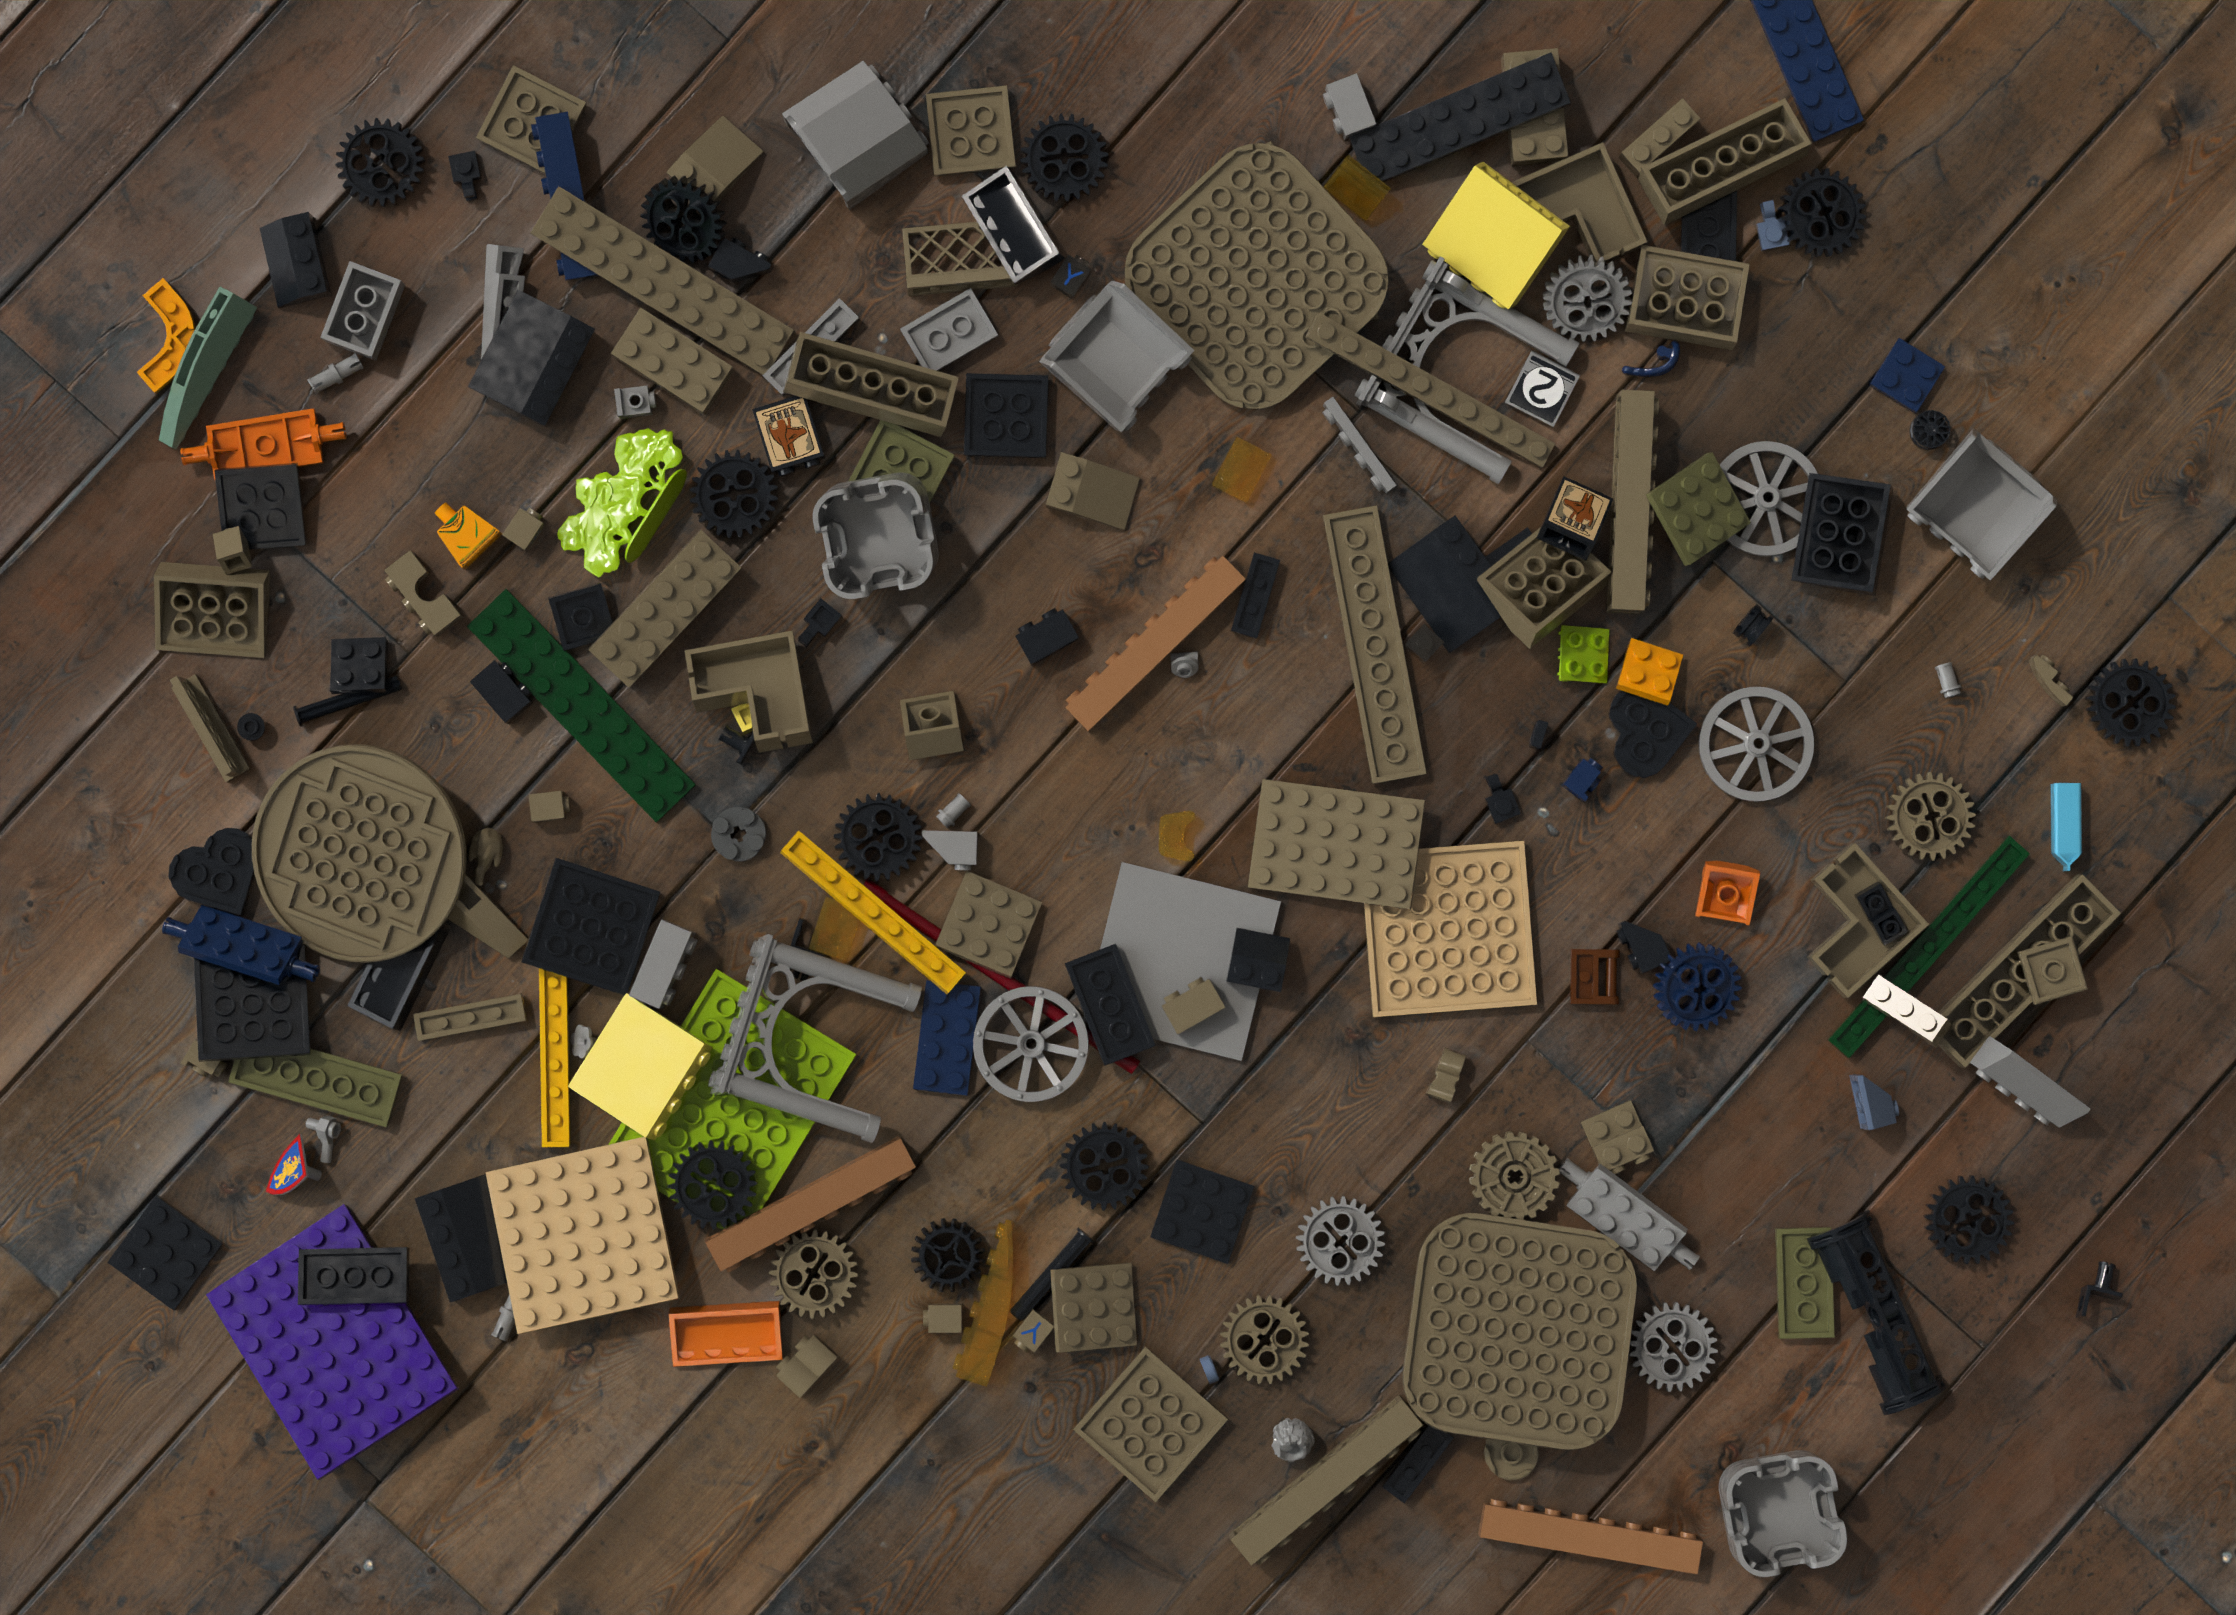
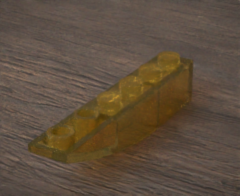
M1006 1218L1005 1224L1001 1222L998 1224L994 1238L999 1239L996 1250L990 1249L986 1264L991 1265L988 1276L982 1274L978 1290L982 1291L980 1302H973L969 1315L974 1318L972 1327H965L961 1343L966 1344L963 1355L957 1353L952 1368L957 1370L955 1377L986 1387L1004 1335L1011 1301L1014 1246L1012 1219Z

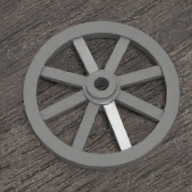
M1762 441L1742 446L1722 461L1720 467L1728 482L1753 495L1750 499L1740 501L1743 509L1753 506L1756 508L1750 519L1751 523L1745 527L1741 536L1738 537L1734 534L1726 540L1728 543L1745 553L1757 556H1775L1797 547L1799 533L1791 540L1783 543L1775 509H1779L1801 523L1802 513L1781 501V498L1806 492L1808 483L1781 490L1778 489L1792 460L1801 467L1807 478H1809V473L1818 474L1812 463L1801 452L1782 443ZM1757 452H1773L1785 456L1770 484L1767 483ZM1749 455L1759 487L1727 471L1736 461ZM1764 493H1769L1772 496L1771 502L1764 501ZM1764 512H1767L1775 544L1773 546H1760L1747 542Z
M1747 687L1727 694L1709 710L1700 729L1699 755L1705 772L1722 791L1732 797L1745 801H1766L1786 794L1803 779L1813 758L1814 735L1807 715L1792 698L1771 688ZM1749 697H1764L1776 701L1761 730H1758ZM1740 700L1750 733L1719 718L1718 715L1728 705ZM1783 706H1785L1796 718L1800 729L1769 736L1768 733ZM1713 724L1743 740V743L1710 752L1709 738ZM1803 736V753L1799 764L1771 747L1772 744ZM1755 739L1762 741L1760 749L1754 747L1753 742ZM1745 751L1747 754L1730 782L1726 781L1717 771L1712 760ZM1766 754L1795 771L1786 782L1774 789L1770 779ZM1754 758H1757L1764 791L1760 792L1747 791L1737 787Z
M1036 986L1015 988L994 999L981 1014L973 1038L976 1064L985 1080L999 1093L1011 1099L1025 1102L1047 1100L1068 1089L1083 1070L1089 1048L1086 1025L1076 1007L1061 994ZM1026 996L1036 997L1030 1030H1027L1008 1003L1009 1001ZM1044 998L1058 1004L1067 1012L1068 1015L1042 1032H1038ZM1000 1007L1020 1033L1019 1037L985 1030L990 1018ZM1073 1021L1078 1034V1049L1045 1042L1046 1038ZM1033 1038L1036 1040L1037 1045L1035 1048L1027 1046L1028 1039ZM983 1039L1014 1044L1018 1048L989 1067L984 1054ZM1043 1050L1077 1058L1072 1070L1062 1081H1060L1044 1056ZM1023 1055L1024 1061L1017 1090L1004 1084L994 1073ZM1033 1057H1036L1053 1087L1042 1091H1026Z

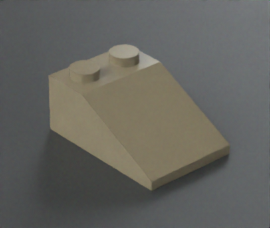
M722 116L678 158L667 171L669 178L676 176L678 180L686 176L688 183L695 178L697 180V187L706 184L705 192L707 194L714 191V196L711 198L713 202L721 201L764 151Z
M1061 452L1047 498L1046 508L1125 530L1140 478Z

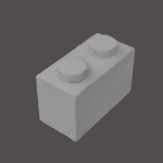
M1357 73L1326 85V93L1323 94V99L1327 109H1333L1336 117L1332 119L1334 128L1338 135H1343L1344 140L1376 126Z

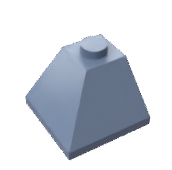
M1859 1074L1849 1075L1860 1129L1873 1130L1897 1123L1896 1116H1899V1109L1896 1100H1892L1891 1095L1865 1076Z

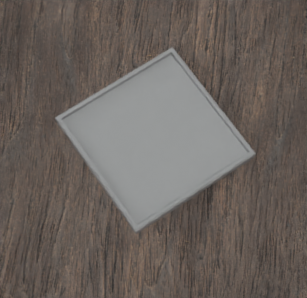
M1124 862L1121 863L1100 949L1113 944L1117 945L1153 1039L1242 1061L1260 988L1226 981L1236 928L1273 935L1281 901ZM1200 977L1204 981L1210 979L1226 1008L1177 1035L1161 1006L1166 1003L1163 998L1177 990L1180 995L1190 990L1188 984Z

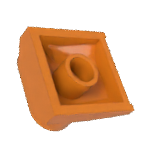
M1717 860L1705 861L1695 915L1697 917L1705 916L1750 925L1760 871L1741 864Z

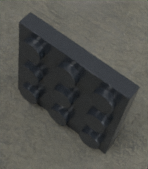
M966 373L964 456L1046 458L1048 375Z
M298 463L214 470L221 531L239 526L248 541L249 550L303 546L307 544Z
M1176 1159L1150 1237L1228 1264L1254 1185Z
M156 1195L107 1263L169 1308L176 1310L224 1243Z

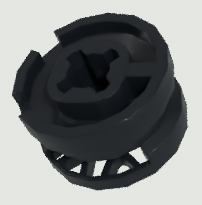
M1935 410L1924 411L1916 416L1909 428L1912 442L1924 450L1936 449L1944 444L1949 438L1951 431L1950 422L1946 416Z
M1758 604L1746 614L1732 632L1736 637L1741 636L1744 640L1747 638L1748 642L1746 645L1748 647L1757 640L1774 618L1771 615L1768 618L1764 617L1766 614L1761 611L1762 608Z

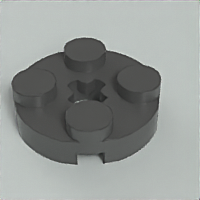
M732 807L720 813L712 825L711 839L715 849L723 857L733 861L741 862L752 859L760 852L766 839V827L759 815L747 808ZM739 826L740 830H746L742 842H738L736 838L732 839L731 834L734 833V828Z

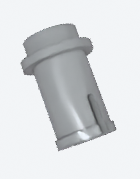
M1952 662L1936 666L1935 670L1942 687L1940 693L1944 694L1945 698L1961 694L1959 688L1962 687L1957 683Z
M958 793L943 810H938L939 814L936 817L947 828L950 825L954 826V821L971 804Z

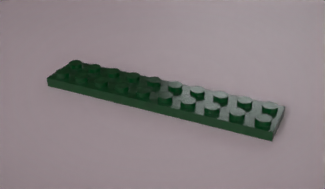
M507 589L467 625L468 629L501 663L505 662L513 671L514 676L525 685L531 694L656 823L696 786L566 650L563 651L561 644Z

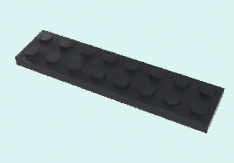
M1550 52L1387 120L1349 138L1367 186L1372 188L1572 105L1554 56Z

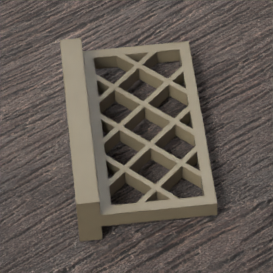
M978 222L902 228L909 296L960 292L970 288L972 290L1017 286V284L1013 283L1004 266L998 267L991 262L996 255L994 250L987 258L976 250L984 239H987ZM967 230H975L982 235L973 246L961 238ZM948 232L954 237L946 248L935 241V238L940 233ZM921 235L927 241L917 251L909 244V236ZM958 241L969 249L961 260L949 252ZM930 244L942 252L933 263L922 255ZM910 251H911L913 254H915V255L912 257V259H911V257H910ZM972 253L984 261L978 269H970L964 264ZM945 256L956 263L951 271L943 272L937 267ZM918 258L930 266L923 274L912 275L911 266Z
M194 674L187 679L179 676L170 679L173 685V692L225 782L228 783L249 771L251 768L199 677Z

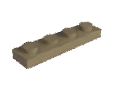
M522 994L413 1014L418 1041L527 1021Z

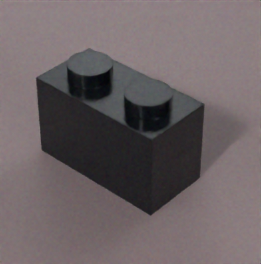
M1054 608L1042 615L1043 620L1034 625L1031 621L1018 628L1019 634L1015 637L1031 666L1079 640L1063 609L1057 611Z
M494 660L476 675L470 683L506 724H509L533 704L529 699L532 694L522 682L519 685L516 684L511 678L514 673L505 662L499 664Z

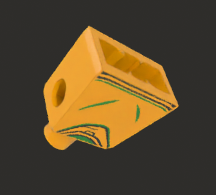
M445 502L435 511V515L444 523L437 531L438 535L457 563L465 570L502 535L498 529L465 505L455 512Z

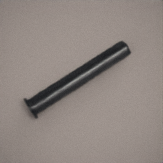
M394 676L387 679V692L339 694L300 708L293 706L297 722L302 727L304 722L400 691L402 684L399 677Z
M1077 1228L1078 1232L1010 1309L1011 1314L1015 1318L1022 1321L1051 1288V1269L1069 1268L1089 1243L1093 1244L1095 1242L1082 1229Z

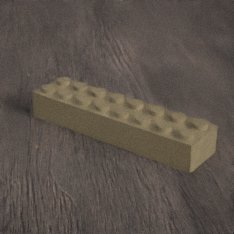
M1621 390L1616 395L1611 496L1613 501L1611 503L1608 569L1611 571L1607 584L1606 613L1640 614L1650 605V590H1646V581L1651 578L1652 564L1647 562V554H1649V551H1652L1653 535H1648V528L1654 521V509L1649 507L1650 502L1646 494L1655 489V480H1651V472L1653 469H1656L1657 460L1656 453H1652V445H1654V442H1657L1658 426L1653 425V418H1655V415H1658L1659 398H1654L1655 391Z
M2083 874L2075 875L1937 1012L1951 1023V1027L1938 1046L1959 1067L1966 1068L1987 1038L1990 1036L1995 1039L2032 1002L2018 952L2072 936L2079 956L2121 913Z
M1398 1395L1230 1532V1540L1251 1566L1255 1562L1258 1565L1262 1564L1272 1555L1270 1553L1272 1548L1277 1544L1279 1547H1282L1293 1538L1292 1532L1298 1527L1303 1530L1314 1521L1313 1515L1320 1509L1322 1512H1325L1336 1503L1334 1498L1338 1494L1343 1492L1345 1495L1357 1485L1355 1480L1363 1474L1365 1477L1371 1475L1378 1468L1377 1462L1384 1457L1387 1460L1393 1457L1400 1450L1399 1444L1404 1440L1410 1442L1421 1433L1419 1428L1423 1424Z

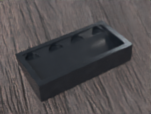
M1007 165L962 195L1015 285L1048 270L1065 259L1019 180Z
M439 929L420 946L405 954L383 961L368 962L347 1006L391 1029L401 1031L448 932Z

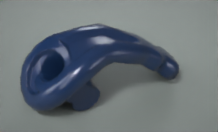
M1676 340L1672 341V349L1665 346L1658 347V359L1668 361L1664 365L1656 368L1623 366L1622 373L1640 377H1654L1668 373L1678 362L1680 355L1679 342Z

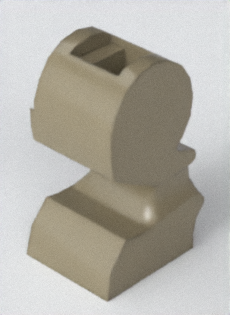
M1445 1047L1435 1070L1436 1079L1430 1083L1425 1095L1450 1103L1455 1093V1085L1459 1081V1074L1466 1055L1450 1051L1449 1048Z

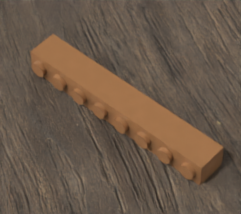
M1224 556L1219 560L1213 557L1203 567L1206 572L1199 579L1194 576L1184 585V588L1187 590L1180 597L1175 594L1164 605L1167 610L1160 617L1154 614L1144 624L1147 629L1140 636L1137 632L1125 642L1127 648L1121 654L1116 651L1105 662L1108 667L1101 674L1096 670L1085 681L1088 686L1082 692L1077 689L1065 700L1068 703L1065 709L1087 732L1100 722L1245 582L1246 579Z
M897 1136L707 1237L704 1241L720 1271L725 1269L727 1272L733 1271L742 1265L741 1260L749 1256L751 1259H755L766 1252L765 1248L775 1243L776 1246H779L791 1239L790 1234L798 1230L800 1233L810 1230L815 1226L814 1222L822 1217L828 1220L840 1213L839 1208L846 1204L852 1207L864 1200L862 1196L871 1191L873 1194L883 1191L888 1187V1182L895 1178L897 1181H901L912 1175L911 1170L916 1167L901 1138Z
M1491 1498L1490 1503H1483L1478 1532L1481 1538L1698 1574L1703 1541L1696 1538L1697 1534L1693 1532L1680 1531V1535L1670 1534V1529L1653 1526V1531L1642 1529L1643 1524L1626 1522V1526L1615 1524V1519L1599 1517V1521L1588 1520L1589 1515L1572 1512V1517L1561 1515V1510L1545 1508V1512L1535 1511L1533 1505L1518 1503V1507L1507 1506V1501Z

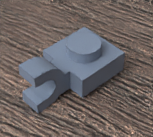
M1774 201L1762 202L1760 209L1763 222L1756 224L1761 251L1789 245L1787 232H1782L1785 222H1779L1775 217Z

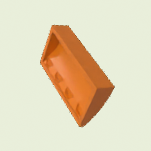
M780 1301L671 1307L669 1310L673 1367L783 1360Z

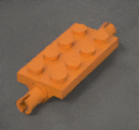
M313 408L206 426L207 442L202 446L181 448L180 453L183 456H187L181 457L184 466L205 461L208 464L211 463L215 480L214 470L221 468L298 463V467L324 463L321 447L323 442L345 440L347 437L346 432L344 433L343 431L346 430L344 422L320 426L317 422L316 410Z

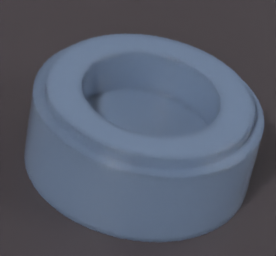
M1207 1355L1200 1358L1209 1384L1219 1381V1376L1211 1357Z

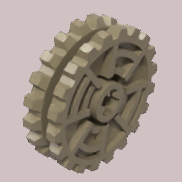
M1507 1131L1502 1138L1498 1134L1492 1136L1493 1142L1489 1144L1484 1141L1481 1144L1482 1152H1475L1473 1157L1476 1159V1163L1470 1164L1469 1170L1474 1172V1175L1469 1178V1183L1475 1185V1189L1472 1191L1474 1197L1481 1198L1480 1206L1484 1209L1490 1207L1489 1213L1493 1216L1501 1214L1502 1217H1515V1219L1524 1220L1525 1215H1528L1530 1218L1536 1217L1538 1209L1542 1211L1547 1209L1545 1204L1547 1200H1554L1553 1189L1559 1188V1182L1555 1181V1176L1559 1175L1560 1171L1559 1168L1553 1166L1557 1161L1555 1156L1552 1154L1548 1155L1547 1152L1550 1148L1546 1144L1539 1145V1139L1533 1135L1527 1139V1134L1519 1131L1517 1136H1514L1513 1132ZM1510 1170L1515 1172L1519 1170L1521 1172V1175H1518L1521 1178L1518 1182L1508 1181L1507 1178H1510L1508 1175Z

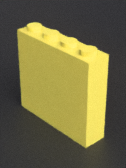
M1481 162L1473 167L1422 245L1428 248V253L1436 259H1439L1440 256L1443 257L1444 261L1450 265V270L1459 276L1464 275L1468 278L1476 290L1480 292L1485 291L1493 297L1492 301L1501 308L1510 309L1521 300L1570 226L1485 162Z
M626 993L568 1087L645 1138L655 1141L657 1137L664 1133L667 1127L666 1122L670 1115L679 1109L682 1102L680 1099L685 1091H688L696 1081L695 1075L700 1067H704L709 1061L710 1051L713 1047L644 1002L632 998Z

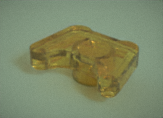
M1193 811L1165 814L1160 818L1159 853L1162 856L1187 862L1193 860V852L1184 843L1185 827L1195 819Z

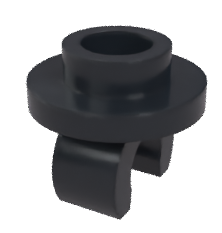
M245 714L238 721V733L246 740H257L264 734L265 722L257 714Z

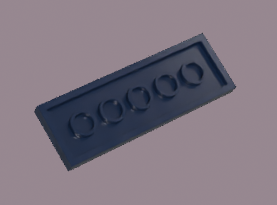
M1750 0L1812 143L1863 122L1862 114L1812 0Z

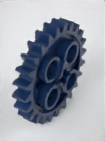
M1698 942L1696 949L1687 944L1686 952L1677 948L1678 956L1674 958L1668 954L1667 957L1670 963L1668 965L1661 963L1660 966L1664 969V972L1655 974L1661 980V982L1653 984V987L1660 991L1654 995L1657 1001H1661L1657 1007L1664 1011L1662 1015L1666 1019L1671 1018L1670 1022L1675 1026L1680 1023L1684 1030H1687L1690 1025L1694 1031H1697L1699 1024L1707 1030L1710 1021L1717 1026V1017L1721 1016L1727 1019L1725 1010H1734L1735 1008L1730 1004L1731 1001L1740 999L1734 994V991L1742 989L1738 983H1735L1741 979V976L1735 972L1738 966L1735 963H1731L1732 958L1728 954L1724 955L1725 952L1721 948L1715 950L1712 944H1708L1705 948L1702 943ZM1690 969L1689 975L1681 979L1683 971ZM1716 969L1714 976L1707 978L1709 971ZM1688 995L1687 1001L1679 1005L1680 999ZM1714 995L1712 1002L1705 1005L1706 999Z

